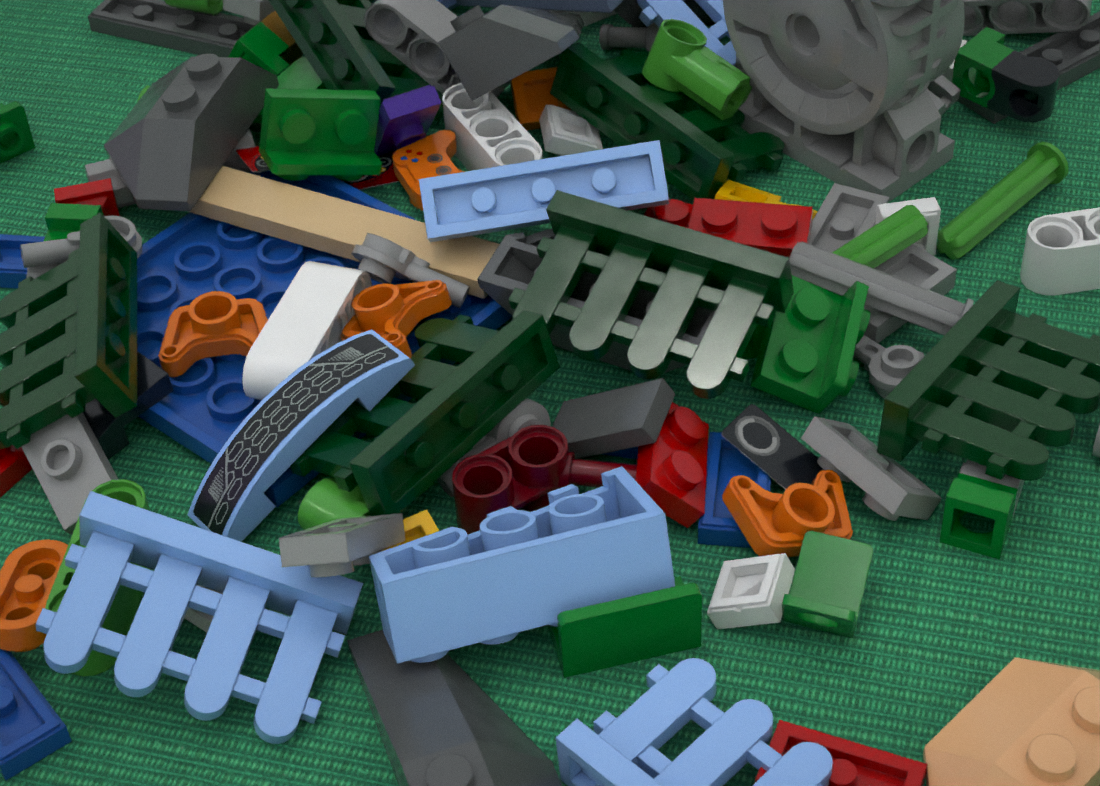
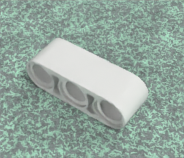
M462 83L449 87L443 93L445 130H451L455 133L457 143L455 156L468 171L543 159V150L538 142L491 91L471 101Z
M1100 207L1045 215L1036 218L1029 224L1020 271L1021 282L1027 289L1046 296L1100 289Z
M313 261L305 262L300 267L249 350L242 377L245 395L254 399H264L278 384L299 367L333 345L341 342L340 335L342 330L355 314L351 305L353 298L364 289L372 286L370 274L364 270Z

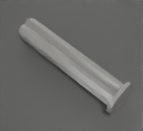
M803 241L797 242L789 257L791 275L840 296H843L856 281L869 286L865 306L943 336L962 318L974 303V300L970 298L965 303H962Z

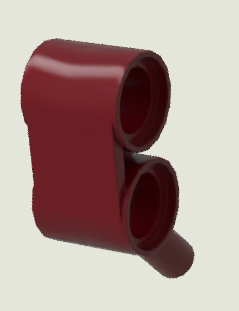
M531 425L522 428L513 436L479 454L463 459L456 465L452 472L457 526L465 530L468 535L480 530V523L487 518L486 514L508 506H512L517 510L523 508L530 512L549 506L548 492L570 484L594 488L602 487L601 473L621 466L636 481L637 465L576 459L574 452H568L566 437L555 427Z

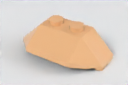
M1015 657L924 746L923 760L924 763L928 764L926 786H1100V670Z

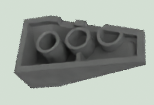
M504 4L484 14L480 6L477 5L450 21L455 31L438 43L471 101L563 52L580 38L579 34H581V29H583L585 23L580 14Z
M383 630L347 640L349 652L398 786H563L552 761L448 654L432 662L416 663L409 660L397 664Z

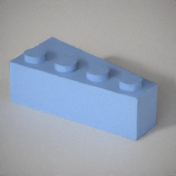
M621 466L601 473L603 486L579 494L578 487L573 484L548 492L549 506L529 512L508 506L486 514L487 518L480 523V530L467 535V532L461 528L449 527L370 555L369 561L383 632L397 664L409 660L416 663L432 662L444 657L449 650L479 642L487 645L505 643L514 639L522 631L545 625L558 627L557 616L563 611L675 587L665 512Z

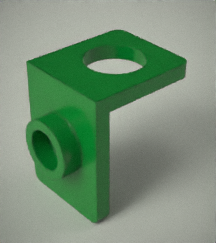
M806 532L790 594H784L783 621L853 638L873 557V547L870 544L820 532Z

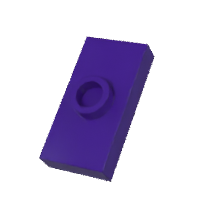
M427 85L383 100L379 109L374 152L377 156L396 151L426 137L441 105V100L434 85Z

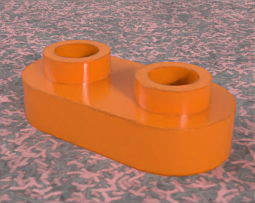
M50 539L32 541L15 549L5 560L0 570L1 650L26 652L44 643L47 634L36 631V622L42 609L46 606L68 547L66 543Z

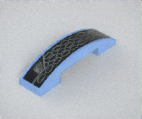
M372 329L343 340L318 354L278 384L241 422L206 472L187 515L202 529L242 542L276 507L264 492L354 401H357L370 411L415 364L407 355Z

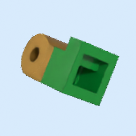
M274 11L240 37L228 57L243 58L278 76L293 62L301 58L303 52L276 11Z

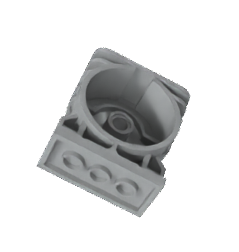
M723 0L726 25L736 52V68L751 77L750 85L752 89L746 102L738 108L745 115L742 125L745 131L750 134L756 132L771 133L784 142L785 146L782 153L837 184L889 197V202L953 159L955 141L939 133L941 115L926 89L929 83L947 71L958 54L964 33L965 13L963 0Z

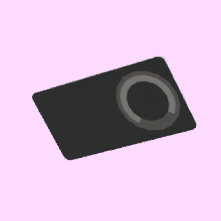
M750 404L722 431V436L785 490L795 483L811 484L816 475L824 470L817 463L818 457L755 404Z

